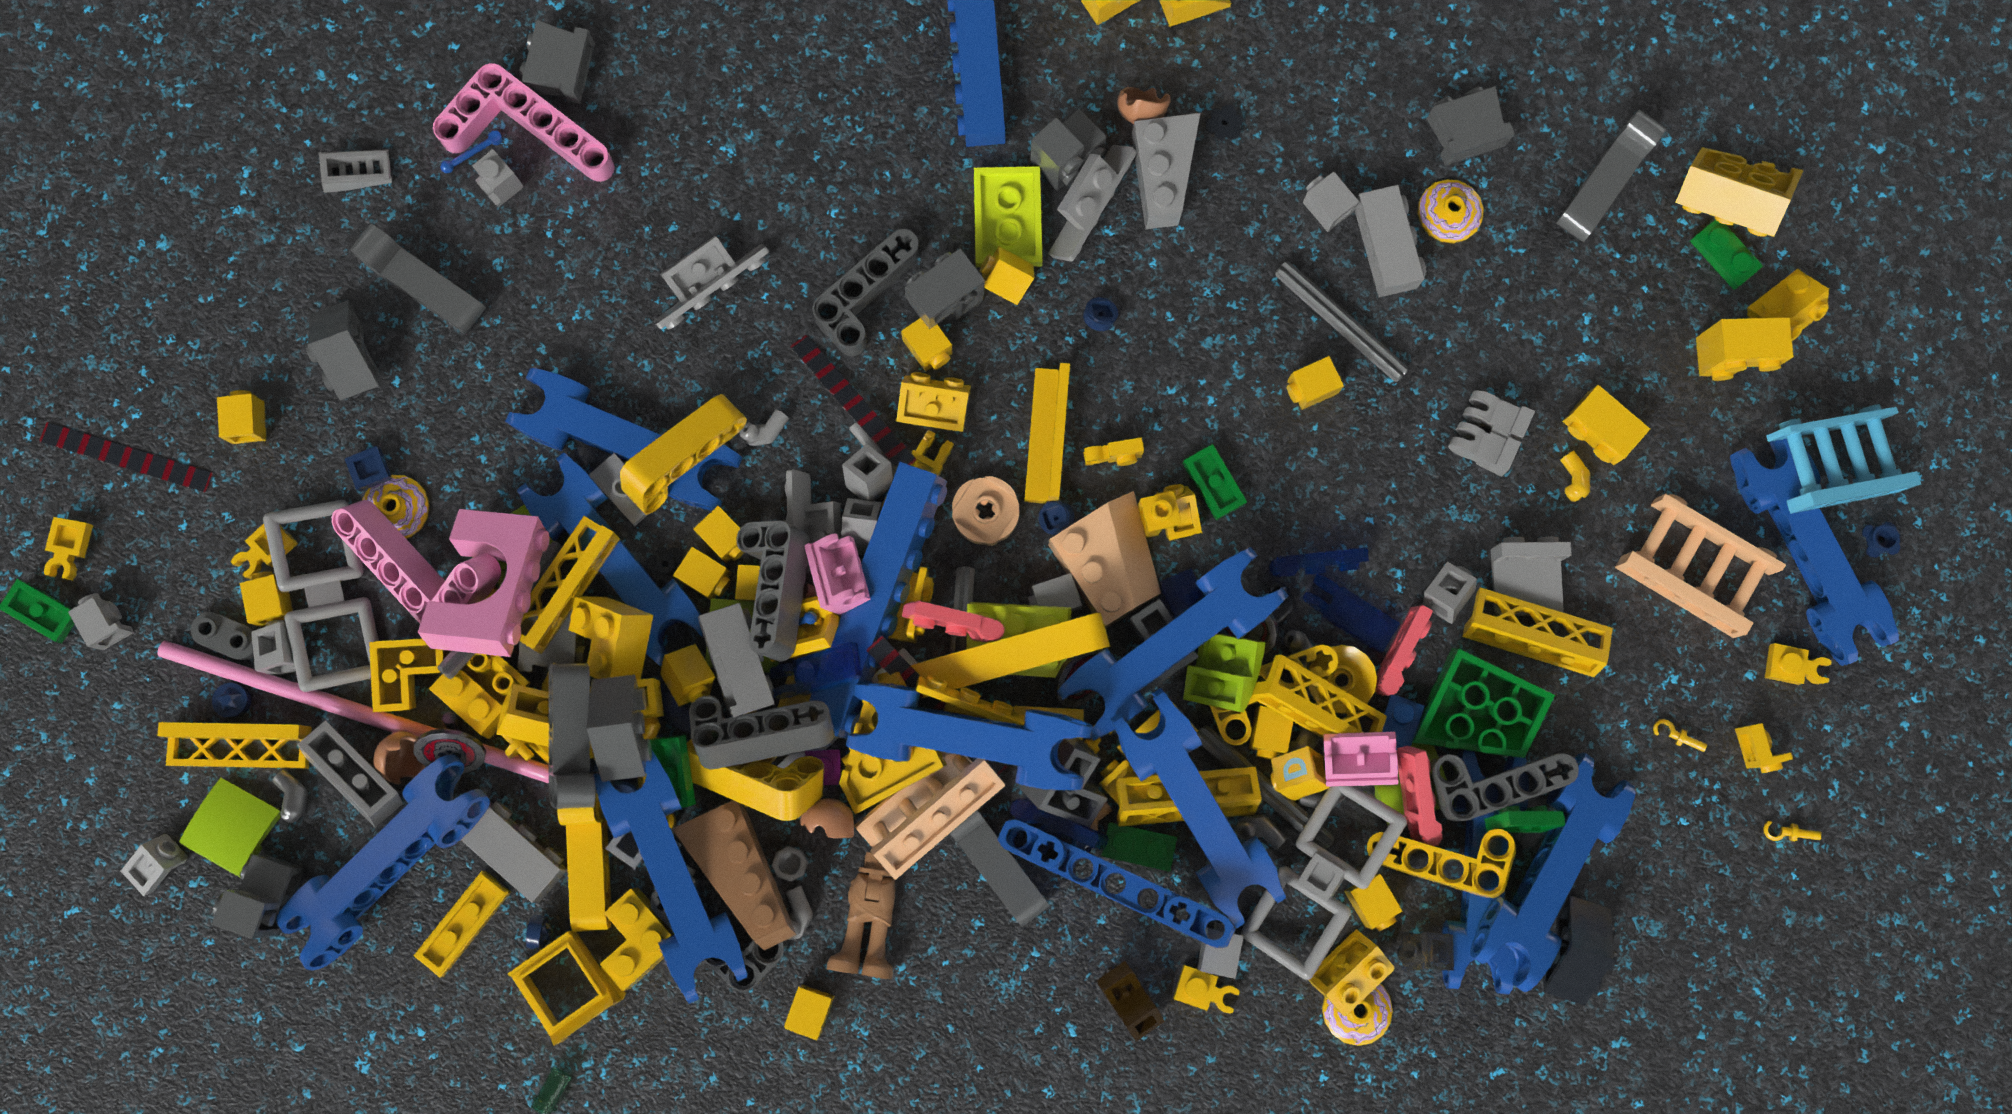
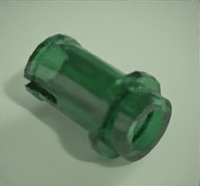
M553 1066L538 1095L533 1094L531 1107L541 1114H551L552 1111L556 1112L558 1110L556 1104L573 1077L562 1069Z

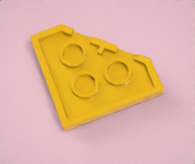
M899 672L893 673L877 682L906 686ZM862 700L864 704L853 733H872L878 723V713L871 703ZM912 746L910 761H895L873 757L849 748V757L846 767L842 771L839 784L854 814H857L947 766V763L940 751Z

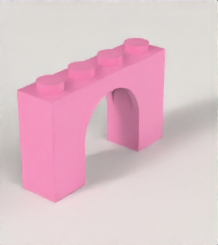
M459 509L449 538L460 556L476 557L487 553L497 560L505 562L507 564L506 577L500 588L492 596L478 603L454 604L428 601L418 634L432 649L511 657L514 644H518L521 637L520 625L523 615L530 608V592L533 583L538 580L540 575L539 563L543 551H546L549 546V533L537 516Z

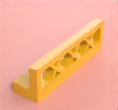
M1060 363L1059 370L1035 368L1024 502L1046 504L1049 501H1059L1070 364Z
M583 516L530 593V608L527 613H524L521 624L525 618L538 616V619L526 636L521 634L520 642L542 655L572 611L575 596L583 595L619 542L620 538L613 531ZM589 527L597 533L586 549L582 550L580 538ZM576 547V552L571 553L573 548ZM578 558L566 578L562 579L560 567L564 561ZM556 575L557 581L551 582L553 577ZM558 587V590L547 606L542 608L540 596L544 590ZM535 603H536V609H537V610L531 611V609L533 608V606H534Z
M1480 587L1476 594L1473 615L1465 624L1462 637L1595 677L1608 664L1613 628ZM1485 600L1497 604L1503 614L1495 617L1483 613ZM1519 612L1530 614L1536 625L1532 627L1521 625L1515 614ZM1553 622L1563 624L1569 635L1564 638L1556 636L1548 625ZM1589 632L1601 636L1600 648L1589 646L1581 635Z
M1282 654L1275 655L1267 681L1256 682L1251 696L1256 701L1323 739V734L1364 733L1358 719L1363 715L1373 720L1369 733L1382 732L1387 718L1383 713ZM1283 668L1290 671L1295 686L1287 689L1278 683ZM1311 684L1317 687L1321 699L1316 704L1310 702L1305 688ZM1337 700L1343 702L1347 717L1343 719L1336 717L1332 702Z
M158 723L157 736L168 738L166 766L309 769V761L304 757L300 748L298 761H287L278 751L289 740L302 741L311 733L312 727L285 724ZM179 738L191 739L199 748L188 759H178ZM200 739L209 740L205 744H203V742ZM220 739H225L234 749L223 760H218L209 750ZM234 739L244 741L238 745ZM254 740H260L268 749L258 760H252L244 751ZM269 740L279 741L273 746ZM204 754L208 759L199 758ZM239 754L243 760L233 759ZM274 755L278 761L268 759Z
M1256 767L1198 771L1225 817L1255 815L1262 800ZM1151 775L1143 781H1140L1138 777L1117 779L1116 786L1120 806L1117 814L1118 827L1184 821L1158 775Z

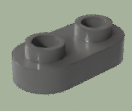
M204 612L193 620L191 635L198 644L237 660H249L254 657L251 632L255 631L254 628L214 612ZM208 623H210L212 625V630L209 634L206 635L204 633V627ZM242 636L243 644L237 648L235 640Z

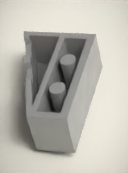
M1200 113L1134 121L1132 143L1133 148L1137 151L1135 163L1145 229L1178 226Z
M740 603L697 616L728 716L736 717L775 704L772 695L775 693L769 675L764 674L760 663L764 661V657L754 652L749 644V629H751L752 619L748 608L742 610Z

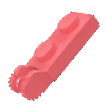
M922 601L906 603L903 608L902 617L913 619L914 626L933 629L935 624L946 627L945 633L956 636H966L968 632L974 641H997L1005 633V628H1003L1001 621L998 622L992 618Z
M1424 605L1409 609L1376 674L1375 692H1377V695H1394L1399 690V687H1402L1404 683L1402 671L1404 668L1408 669L1416 656L1414 648L1419 638L1423 639L1430 630L1432 621L1429 619L1433 610Z
M1408 745L1399 747L1396 750L1404 813L1407 818L1408 830H1410V838L1431 846H1439L1441 839H1443V834H1441L1442 825L1435 818L1434 807L1436 799L1431 789L1429 775L1431 772L1430 760L1425 750Z

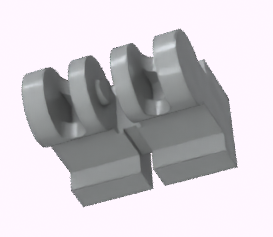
M1475 390L1469 402L1477 408L1467 407L1463 412V417L1473 424L1459 422L1456 428V432L1467 439L1452 437L1448 447L1455 454L1476 462L1477 465L1502 477L1510 469L1521 444L1520 441L1523 439L1535 411L1525 406L1520 408L1502 401L1488 392ZM1478 426H1482V427H1485V428L1490 429V430H1489V433L1485 432L1483 429L1479 428Z

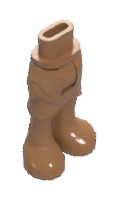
M866 852L864 867H859L858 872L860 873L851 881L848 892L850 908L842 949L839 953L830 956L826 969L858 974L864 925L866 922L872 921L869 944L861 975L892 980L894 970L893 966L886 960L885 946L888 926H892L896 890L895 879L872 853Z

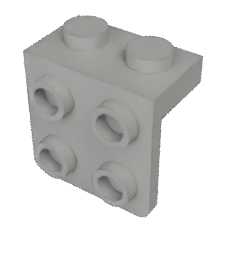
M1553 536L1537 538V542H1525L1524 537L1503 538L1502 543L1491 549L1493 591L1563 612L1561 561L1571 556V542H1559V537ZM1493 603L1494 613L1498 616L1502 615L1503 613L1498 605ZM1519 612L1515 616H1530V614Z

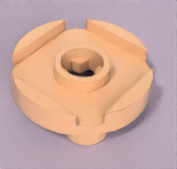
M985 476V478L969 480L958 489L952 502V518L957 530L964 538L975 544L993 546L1005 540L1016 528L1019 520V503L1014 490L1009 484L999 478ZM988 502L992 503V512L995 515L992 518L988 516L984 519L980 518V511L977 509V506L979 504L985 506Z

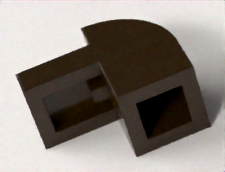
M1126 961L1108 968L1103 976L1096 980L1098 986L1135 1041H1138L1165 1022Z

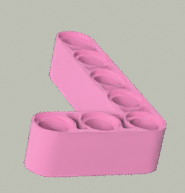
M489 63L482 66L433 123L434 134L447 151L462 153L472 145L502 110L590 179L602 182L609 179L614 173V162L602 143L497 64ZM501 80L497 87L489 88L491 83ZM527 99L523 106L514 107L519 100ZM473 105H480L478 110L468 113ZM552 119L548 126L539 127L543 120ZM458 129L455 136L447 138L451 130ZM578 138L573 146H565L567 140ZM594 158H604L601 164L590 166Z
M362 500L336 509L333 512L332 525L336 533L420 624L428 601L454 604L478 603L489 595L500 579L501 568L499 562L492 555L485 553L458 564L445 581L371 501Z

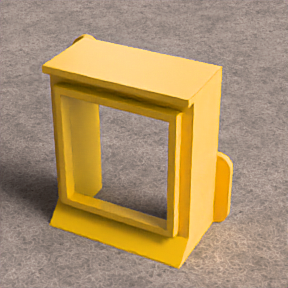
M567 931L507 973L512 977L548 1032L553 1046L568 1039V1036L609 1007L616 1005L626 995L625 991L619 988L602 967L600 968L578 933L573 931ZM568 948L598 995L561 1022H558L529 977V974Z

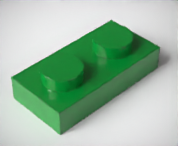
M1714 220L1690 240L1693 246L1733 290L1737 289L1763 267L1727 225L1717 220Z
M1213 444L1183 460L1182 463L1216 521L1247 503Z
M16 579L0 604L1 611L57 643H63L75 624L68 613L72 609L71 607L21 579Z
M686 735L649 739L652 751L668 775L681 808L695 805Z
M1507 806L1499 809L1498 815L1485 819L1487 832L1493 829H1503L1508 833H1542L1565 826L1563 811H1548L1547 806L1530 807L1525 809V811H1520L1519 806Z
M1108 822L1101 857L1170 872L1177 837L1129 826L1118 827V824Z

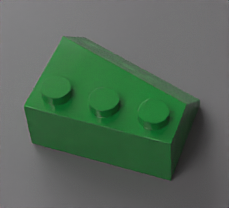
M1452 648L1424 704L1412 743L1525 758L1555 695L1459 648Z

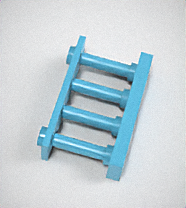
M1880 404L1860 409L1858 414L1801 423L1800 418L1780 423V430L1766 435L1768 442L1787 439L1802 486V489L1799 490L1800 496L1787 500L1790 514L1894 494L1921 485L1917 471L1902 474L1901 469H1896L1881 422L1885 418L1898 414L1897 407L1881 409ZM1867 424L1882 471L1879 474L1880 479H1876L1875 475L1869 472L1855 426ZM1841 429L1856 477L1853 479L1854 484H1849L1848 479H1843L1829 431ZM1810 434L1815 436L1829 484H1826L1827 489H1822L1821 484H1816L1802 436Z

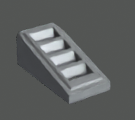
M388 150L319 153L324 193L392 183ZM374 161H380L381 174H374ZM366 163L367 174L360 175L359 164ZM352 165L353 175H346V166ZM339 167V176H333L332 168Z

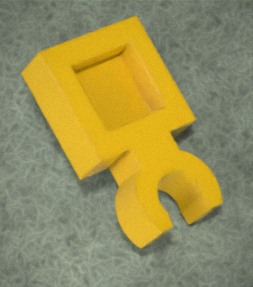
M1142 437L1111 442L1105 446L1084 448L1085 466L1106 461L1108 463L1117 462V466L1137 463V458H1141L1144 452Z
M53 517L45 550L54 553V555L45 564V575L56 577L58 568L63 565L64 572L62 578L73 581L77 574L74 559L75 557L85 558L93 525Z
M263 524L245 540L251 549L247 552L237 553L231 560V563L238 567L243 562L249 561V569L242 574L248 579H251V575L260 573L263 562L273 567ZM279 525L285 554H287L298 543Z
M1776 643L1770 644L1765 678L1800 685L1804 684L1806 676L1807 680L1813 684L1828 683L1829 678L1818 675L1817 667L1818 665L1829 666L1832 661L1824 657L1808 660L1809 650Z
M1183 964L1173 999L1208 1011L1210 1001L1215 1002L1221 1011L1233 1013L1234 1009L1232 1007L1224 1005L1223 996L1226 993L1239 995L1240 991L1231 985H1223L1218 988L1216 987L1218 976Z

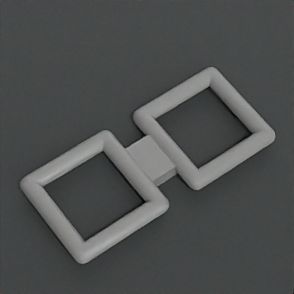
M345 500L269 512L263 517L278 589L282 592H288L304 588L308 608L290 611L284 617L298 685L303 692L371 679L370 665L312 677L301 623L358 612L370 664L369 642L379 641L371 602L365 597L344 601L340 581L360 578L363 575L361 559L342 540L348 566L290 577L279 526L280 524L331 516L336 509L349 505Z
M1330 786L1296 840L1297 848L1312 857L1302 875H1299L1287 866L1280 867L1277 873L1282 889L1286 883L1332 912L1334 914L1306 961L1303 962L1258 931L1275 903L1272 895L1266 889L1241 929L1243 938L1305 980L1311 979L1351 916V909L1333 897L1344 879L1360 889H1366L1370 885L1407 824L1406 817L1357 786ZM1341 794H1344L1390 823L1361 871L1356 870L1313 842V839Z

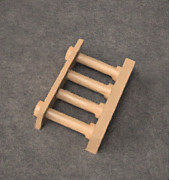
M1665 493L1654 499L1651 506L1661 511V516L1642 549L1636 552L1631 551L1621 556L1615 568L1732 638L1747 635L1753 622L1744 617L1745 613L1743 610L1763 574L1771 575L1783 571L1786 564L1777 560V555L1774 552L1763 547H1755L1689 508L1687 502L1677 495H1667ZM1676 520L1692 531L1671 568L1664 570L1654 564L1653 556L1673 521ZM1705 537L1722 548L1700 587L1694 588L1684 582L1683 574ZM1735 555L1752 566L1730 605H1723L1714 599L1713 592Z
M941 751L947 766L884 799L854 825L872 847L870 850L895 880L1005 786L984 759L977 758L972 762L967 756Z

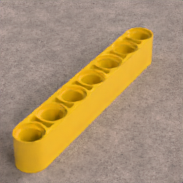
M1101 612L911 666L923 678L927 679L929 675L946 681L948 683L947 687L958 689L1110 647ZM887 672L878 674V682L890 675Z

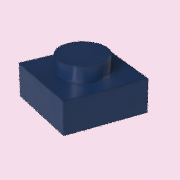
M378 446L345 458L355 488L360 492L392 479L382 450Z

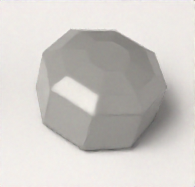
M787 846L776 852L772 866L778 878L794 881L805 874L808 860L803 850Z

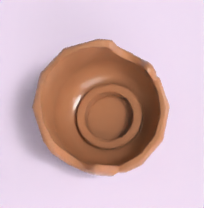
M1125 87L1120 91L1117 98L1120 113L1132 124H1134V121L1163 118L1171 102L1169 94H1165L1159 99L1155 88L1143 92L1138 88Z
M398 731L388 735L379 743L374 752L373 765L375 770L386 781L400 784L401 778H414L425 769L426 766L420 763L414 755V744L418 738L417 735L407 731Z
M820 799L800 816V824L806 826L810 833H813L817 826H822L829 838H851L854 836V817L852 811L847 804L838 799Z

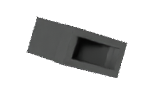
M536 20L534 31H530L528 35L527 49L529 52L526 62L523 61L520 67V81L538 95H563L567 102L581 104L595 46L589 30L575 27L574 33Z
M1496 86L1485 90L1483 87L1474 88L1468 91L1464 97L1455 100L1452 97L1441 99L1434 104L1427 117L1428 123L1444 148L1440 155L1445 166L1505 147L1515 134L1510 122L1503 123Z
M535 603V605L533 606V608L531 609V611L537 610V609H536V603ZM572 611L542 655L519 641L518 672L526 675H540L541 668L549 669L550 664L587 663L588 652L587 647L583 646V636L568 630ZM538 616L525 618L520 625L521 634L527 635L538 619Z

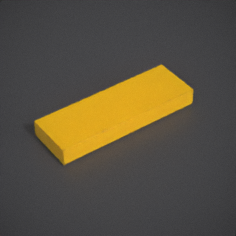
M481 871L413 956L440 978L444 977L511 894V891L489 873Z

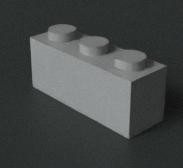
M1398 185L1360 193L1357 197L1359 203L1355 208V214L1378 297L1417 289L1426 276V266L1423 258L1418 257L1416 251L1417 234L1415 228L1409 226L1407 219L1409 208L1405 195L1400 194Z
M326 720L297 744L304 757L375 828L403 804L398 792Z
M497 800L494 803L490 801L486 813L461 841L531 903L540 902L567 872L568 869L562 864L564 858L552 847L548 846L545 849L535 841L538 835L526 824L522 823L518 826L509 817L512 815V812L504 804Z

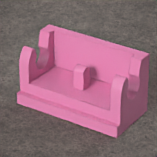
M834 533L812 544L804 545L820 608L841 615L871 600L853 537L847 536L839 540L838 534Z
M1395 732L1323 734L1326 787L1398 784Z

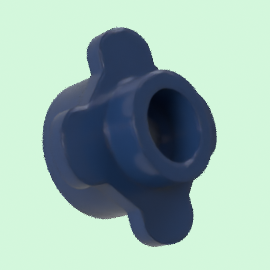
M1885 522L1876 527L1866 525L1862 529V536L1867 541L1866 553L1868 556L1876 558L1883 553L1894 555L1899 552L1900 535L1895 525L1891 522ZM1879 537L1883 538V543L1878 541Z

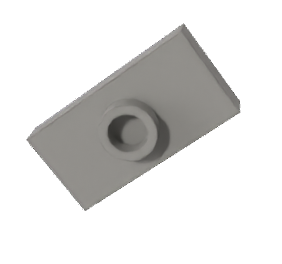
M613 453L591 472L589 476L627 519L636 526L647 515L622 491L620 470L624 463Z

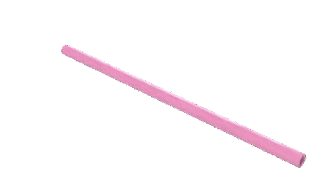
M166 640L158 648L159 657L392 733L407 731L419 737L428 731L438 730L437 728L387 712H373L372 707L320 690L303 692L300 690L298 683L274 675L257 672L255 669ZM483 744L486 749L484 763L549 784V765L532 759L526 761L519 755L510 759L504 750Z

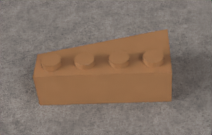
M734 800L672 829L753 941L763 950L797 935L748 813L739 802Z

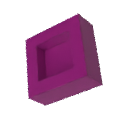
M841 749L805 751V756L819 758L824 763L823 785H840L839 781L842 774Z

